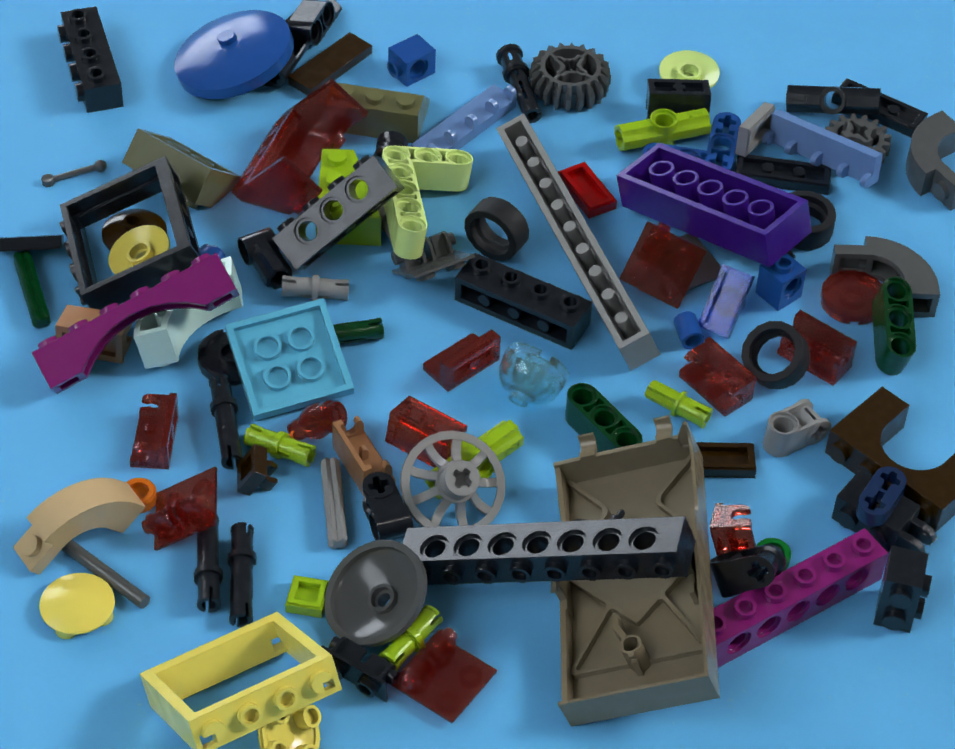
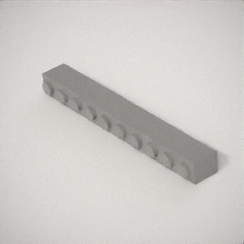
M523 113L496 128L629 369L632 371L661 355L651 334L525 114Z

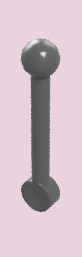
M97 160L93 165L58 175L45 174L41 178L42 185L51 187L60 180L92 171L103 172L107 168V164L104 160Z

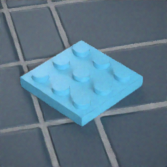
M324 298L225 324V331L254 421L354 394V386Z

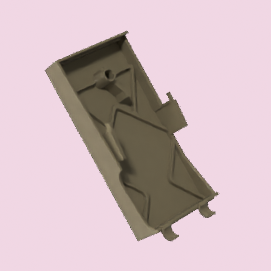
M669 415L653 418L656 427V440L598 453L593 432L578 435L581 447L579 457L553 463L561 521H573L576 519L607 520L612 514L616 515L620 509L625 511L622 519L685 516L696 540L687 577L550 581L551 593H556L560 600L562 701L558 702V706L570 726L720 698L703 456L687 421L682 423L678 435L673 436V427Z

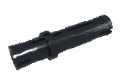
M219 374L221 385L217 384L216 375L209 379L212 395L210 411L216 421L221 465L226 469H234L232 457L235 458L236 467L243 458L236 420L238 405L236 399L232 396L231 378L226 374Z
M203 512L196 517L197 568L194 573V582L198 585L197 608L205 612V601H208V613L219 610L221 607L220 584L223 579V570L219 567V517L215 513H211V524H208V512Z
M238 522L230 528L231 551L227 554V564L231 571L229 623L234 626L237 618V627H244L253 622V565H256L257 557L253 551L254 527L251 524L247 526L246 522Z

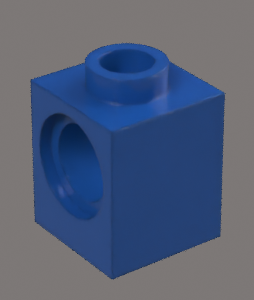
M416 34L388 48V71L393 78H397L406 87L435 73L436 49L420 35Z
M787 253L770 267L760 264L755 293L779 311L802 296L807 269Z

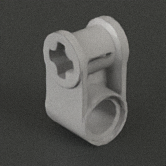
M809 399L799 400L794 405L770 415L763 439V448L774 457H786L797 450L821 441L829 433L831 423L827 418H821L813 410V404Z

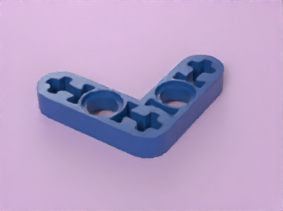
M730 112L717 114L713 120L707 151L670 144L664 145L716 164V162L722 163L721 167L732 171L741 120L737 115ZM724 127H729L728 133L722 132ZM653 142L644 146L642 155L657 143ZM724 145L729 147L730 149L719 150L715 148V146Z

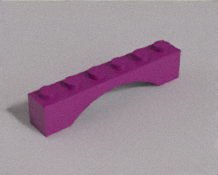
M209 253L200 255L191 262V267L181 272L173 270L165 274L160 279L161 283L149 289L148 286L134 291L130 295V300L120 305L118 303L110 304L100 310V316L89 322L87 319L78 321L69 327V333L59 338L52 336L38 344L39 349L33 351L32 355L50 389L59 394L88 378L96 359L105 346L120 331L139 319L153 313L171 309L212 311L239 296L240 294L218 254L215 253L210 256Z

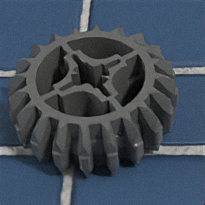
M559 43L556 48L549 45L547 51L540 50L538 56L533 57L531 69L529 70L530 85L536 95V100H543L544 106L554 105L555 111L559 108H565L567 112L570 109H576L580 112L582 107L592 109L593 104H600L602 98L606 97L609 85L611 84L609 62L604 61L603 54H596L595 48L585 49L584 44L578 47L574 46L573 43L570 46H564L562 43Z

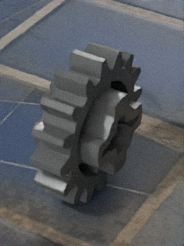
M851 113L849 119L839 115L838 122L830 120L829 127H825L826 130L883 153L881 164L884 163L885 156L889 155L891 135L886 134V126L878 127L879 120L875 119L870 122L867 120V115H863L859 119L854 113Z

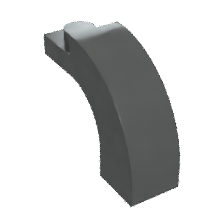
M940 111L923 120L914 130L906 160V174L911 186L920 196L931 192L949 210L955 209V173L941 159L955 152V121L944 111Z
M865 236L864 245L834 244L830 263L831 277L871 278L883 283L889 277L902 278L911 286L914 317H935L940 298L938 280L931 266L915 251L892 240Z

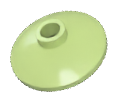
M682 50L667 55L661 61L659 75L661 79L709 80L711 89L719 80L720 69L718 64L708 55L697 51Z

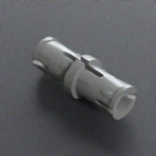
M313 275V278L282 276V297L311 298V301L318 300V298L348 301L349 279L319 278V275Z

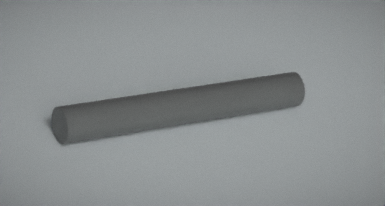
M71 540L62 548L63 552L94 575L105 580L113 589L140 609L145 608L149 604L150 597L75 541Z

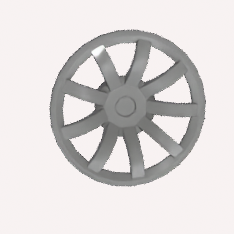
M453 430L429 435L418 442L404 461L400 479L403 501L407 505L411 516L422 527H442L439 524L451 503L455 504L458 526L468 525L465 510L466 501L468 500L477 510L486 515L473 525H489L501 509L506 489L505 475L501 463L491 448L473 435ZM452 439L450 462L440 456L433 443ZM462 441L472 444L481 450L470 462L461 458ZM425 450L430 460L439 470H424L414 467L413 464L418 455ZM486 458H488L493 466L496 478H480L477 467ZM410 476L435 481V486L412 496ZM478 487H497L492 507L483 502L476 492ZM440 495L442 500L431 520H429L420 512L416 505Z

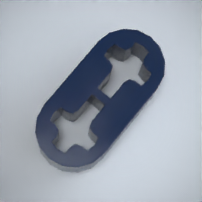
M885 466L875 472L858 500L856 516L859 521L868 526H880L888 520L905 490L907 480L901 470ZM888 482L893 483L887 491L882 489L883 485H887ZM875 502L880 503L879 508H876L874 511L870 510Z

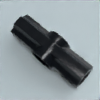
M788 85L786 112L880 115L881 88ZM831 91L839 93L842 98L841 105L836 109L830 108L826 103V96Z

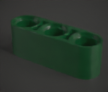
M889 277L884 281L872 301L875 361L878 368L885 374L898 375L903 371L916 351L911 286L907 281L899 277Z
M577 383L568 389L565 420L579 435L594 433L597 453L642 443L643 439L639 430L595 387L587 383Z

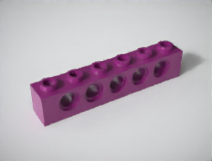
M864 528L783 571L775 577L770 585L764 588L745 591L715 607L714 622L718 668L881 580L888 552Z

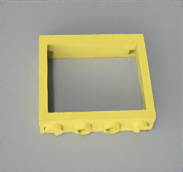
M279 612L272 613L139 673L150 707L192 749L219 748L342 690L332 655ZM277 637L280 638L281 642L272 645L271 640ZM285 652L300 663L197 712H194L183 701V699ZM212 735L213 740L202 745L200 736L207 738Z

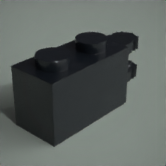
M859 470L837 495L832 519L855 533L865 528L887 552H890L891 545L925 553L924 546H930L938 538L936 531L931 526H928L927 523L918 519L921 506L905 496H902L896 508L883 525L868 526L859 521L856 516L858 500L872 478ZM883 485L882 489L887 491L889 487ZM875 502L870 510L874 511L876 508H879L880 503Z

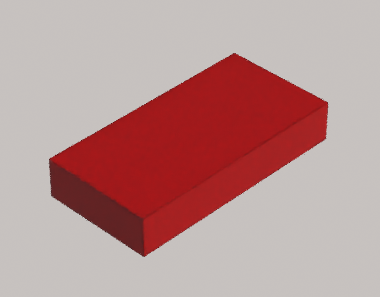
M585 162L558 171L573 200L589 219L616 209L617 200Z

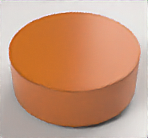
M134 478L126 482L146 506L141 513L150 511L156 505V487L150 480Z

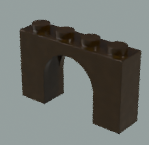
M882 386L830 430L825 453L854 474H857L860 470L873 477L879 468L885 466L901 470L907 480L903 496L921 506L918 519L927 523L928 526H931L937 532L955 515V454L942 465L930 470L909 469L891 460L884 452L882 446L904 428L910 405ZM888 482L886 486L890 487L893 483Z

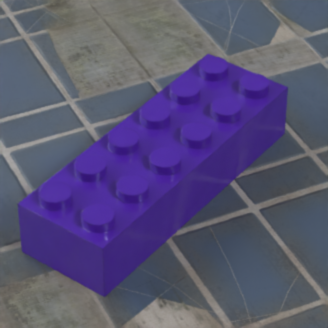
M657 143L616 175L623 207L768 267L772 266L812 232L808 200L661 143Z

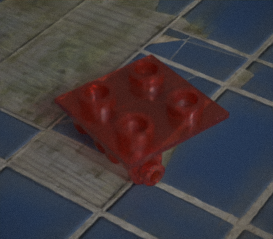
M647 221L619 279L678 309L707 251L669 232L671 228L668 225L659 222L657 226Z
M210 468L157 492L155 513L146 515L145 520L142 521L144 532L146 534L152 533L155 536L154 550L158 551L216 525L217 468Z
M446 627L444 630H438L402 669L399 679L393 687L453 724L497 673V670L457 646L455 641L457 639L456 632Z

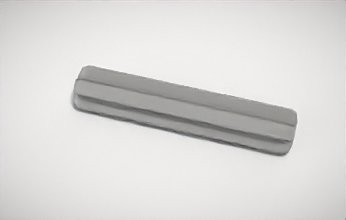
M335 457L331 459L324 458L321 461V476L328 546L331 549H343L348 544L340 461Z

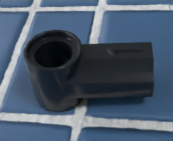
M268 227L239 237L237 241L238 248L245 264L254 266L267 287H273L274 290L282 288V276H292V269L272 239L275 236L273 230Z

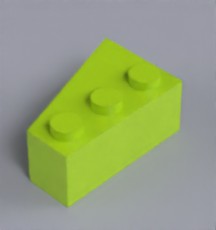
M322 149L318 186L319 199L329 192L327 187L340 176L346 178L355 171L353 165L358 161L354 150ZM365 181L359 182L356 186L355 191L358 198L363 199L368 193V185ZM338 201L333 203L330 209L331 216L335 220L339 219L343 213V207ZM377 210L337 244L381 246V216L379 211Z

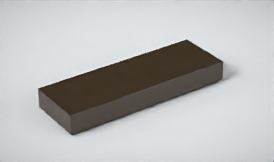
M349 32L291 73L288 77V84L311 98L372 54V45Z

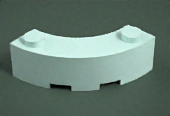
M231 256L223 258L221 261L238 290L239 296L212 311L171 309L153 313L137 320L133 337L145 369L165 367L171 363L179 362V355L183 345L198 328L223 313L243 307L242 287Z

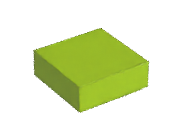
M294 575L285 603L286 612L322 618L325 609V592L329 581Z

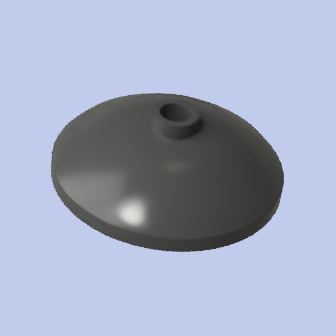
M393 540L372 541L349 553L334 570L325 592V614L334 633L340 638L346 637L364 648L384 645L402 635L416 620L425 602L427 574L421 559L408 546Z

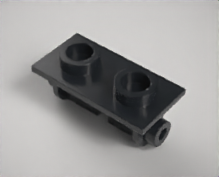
M335 636L331 640L329 648L321 646L332 655L339 680L344 678L355 684L357 689L367 697L373 698L376 696L385 702L388 701L386 685L390 684L393 686L400 676V672L396 670L394 664L372 653L366 663L361 662L367 654V649L346 637L339 638Z

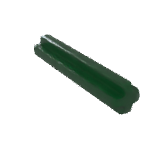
M27 250L17 251L13 255L14 264L32 324L38 329L42 326L47 327L51 323L50 314L31 253Z

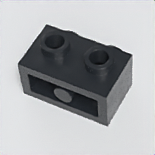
M891 545L879 589L874 625L910 633L914 618L921 620L925 604V598L923 597H928L932 580L931 575L925 574L929 553Z

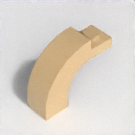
M113 478L84 480L56 492L38 505L26 517L32 526L13 548L28 570L40 575L62 548L76 536L95 528H108L123 533L146 506L126 482Z

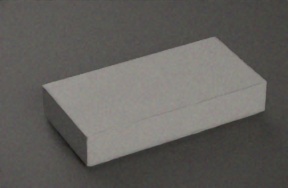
M764 102L739 126L735 154L746 157L762 142L764 133L770 130L772 113L775 111L773 104Z

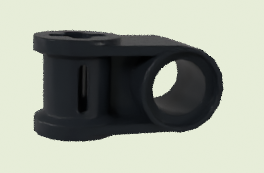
M373 472L367 475L362 484L365 495L362 507L369 521L375 541L392 540L405 536L407 528H414L413 521L393 478L384 472Z
M764 544L741 551L734 550L720 554L710 560V566L721 597L727 598L770 585L775 577L780 575L785 569L786 557L779 547L772 544Z

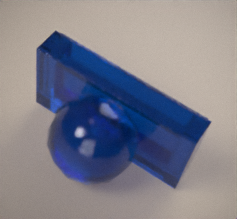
M722 264L699 319L700 327L730 339L738 317L745 308L746 298L755 276Z

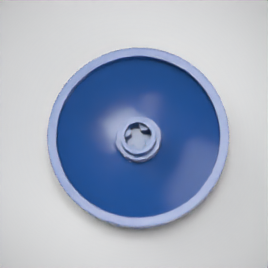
M263 10L231 13L202 26L182 44L174 62L175 73L184 90L193 96L204 99H225L239 96L264 85L285 67L294 49V39L286 21L275 13Z

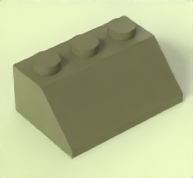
M333 82L326 100V130L378 138L383 132L396 131L405 136L408 143H413L420 137L430 99L424 95Z
M139 128L122 161L123 164L134 171L166 156L179 175L187 206L193 209H197L198 205L209 208L213 207L238 186L243 178L171 137Z

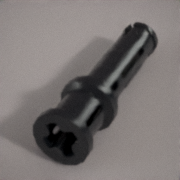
M516 44L504 45L496 53V60L503 67V78L505 82L516 89V100L522 114H525L529 123H535L541 119L542 112L528 80L529 67L522 60V49ZM508 53H511L512 60L509 59Z

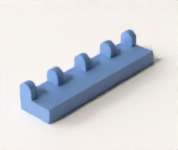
M494 84L413 142L411 147L459 150L516 107V89L512 85H508L504 90Z
M782 110L772 113L770 130L764 133L762 143L766 145L774 143L784 147V152L789 155L800 154L809 158L810 164L816 167L823 164L836 170V175L841 178L848 175L859 180L860 186L868 188L878 182L883 153Z

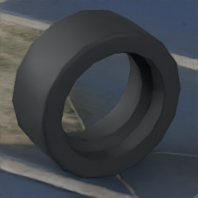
M811 191L790 192L793 195L808 200L810 216L815 217L822 223L811 227L812 232L793 248L813 250L824 246L830 241L836 221L835 207L830 200L821 194Z
M488 197L482 199L465 218L464 229L471 244L482 255L496 261L512 259L529 238V228L524 216L514 205L501 198ZM485 218L499 225L507 235L508 240L494 233Z
M768 321L758 325L748 334L742 346L741 358L745 370L759 384L769 389H784L794 385L805 375L810 364L811 353L807 341L793 326L782 321ZM785 337L793 343L795 349L790 365L783 371L775 374L764 372L759 367L757 361L760 349L770 339Z

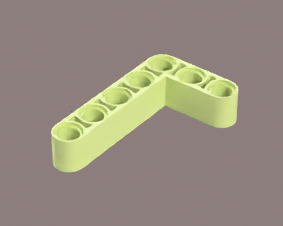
M396 145L387 146L383 149V160L405 187L384 205L393 251L397 256L412 260L420 258L423 254L428 224L420 190L460 192L468 188L473 157L466 151Z

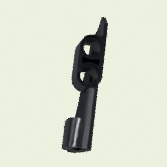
M303 0L295 12L285 20L294 39V49L285 67L263 86L277 88L284 85L310 45L316 46L321 42L341 12L342 7L337 1Z

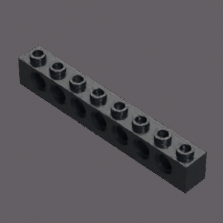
M678 516L407 528L402 544L408 546L421 559L427 574V585L687 577L696 540L686 517Z

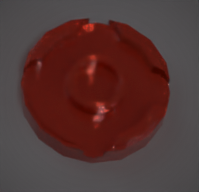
M856 270L836 272L823 282L820 295L822 308L830 317L841 323L850 324V321L859 322L858 325L873 322L872 301L882 284L877 278L866 272Z

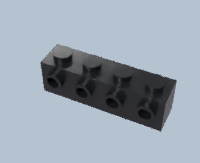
M97 7L60 12L62 25H57V32L60 43H66L63 44L66 63L72 62L68 66L71 81L78 82L74 84L78 102H84L87 113L124 107L121 81Z
M474 253L475 258L469 259L456 275L454 300L570 350L574 348L590 326L592 301L480 254Z

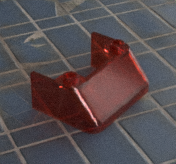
M331 78L287 110L274 123L233 188L232 194L244 203L287 215L293 212L299 214L303 211L302 207L308 201L317 197L323 191L310 179L321 160L322 149H340L346 141L343 136L347 129L365 118L368 111Z

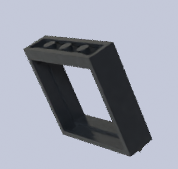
M166 156L60 204L63 221L59 223L68 241L64 242L68 255L73 260L69 267L74 279L78 282L75 292L79 295L83 306L88 305L92 309L102 310L113 303L122 304L130 300V295L137 289L148 286L150 289L161 283L160 279L165 274L173 270L181 272L191 267V262L201 255L179 175ZM162 192L177 246L98 282L85 227Z

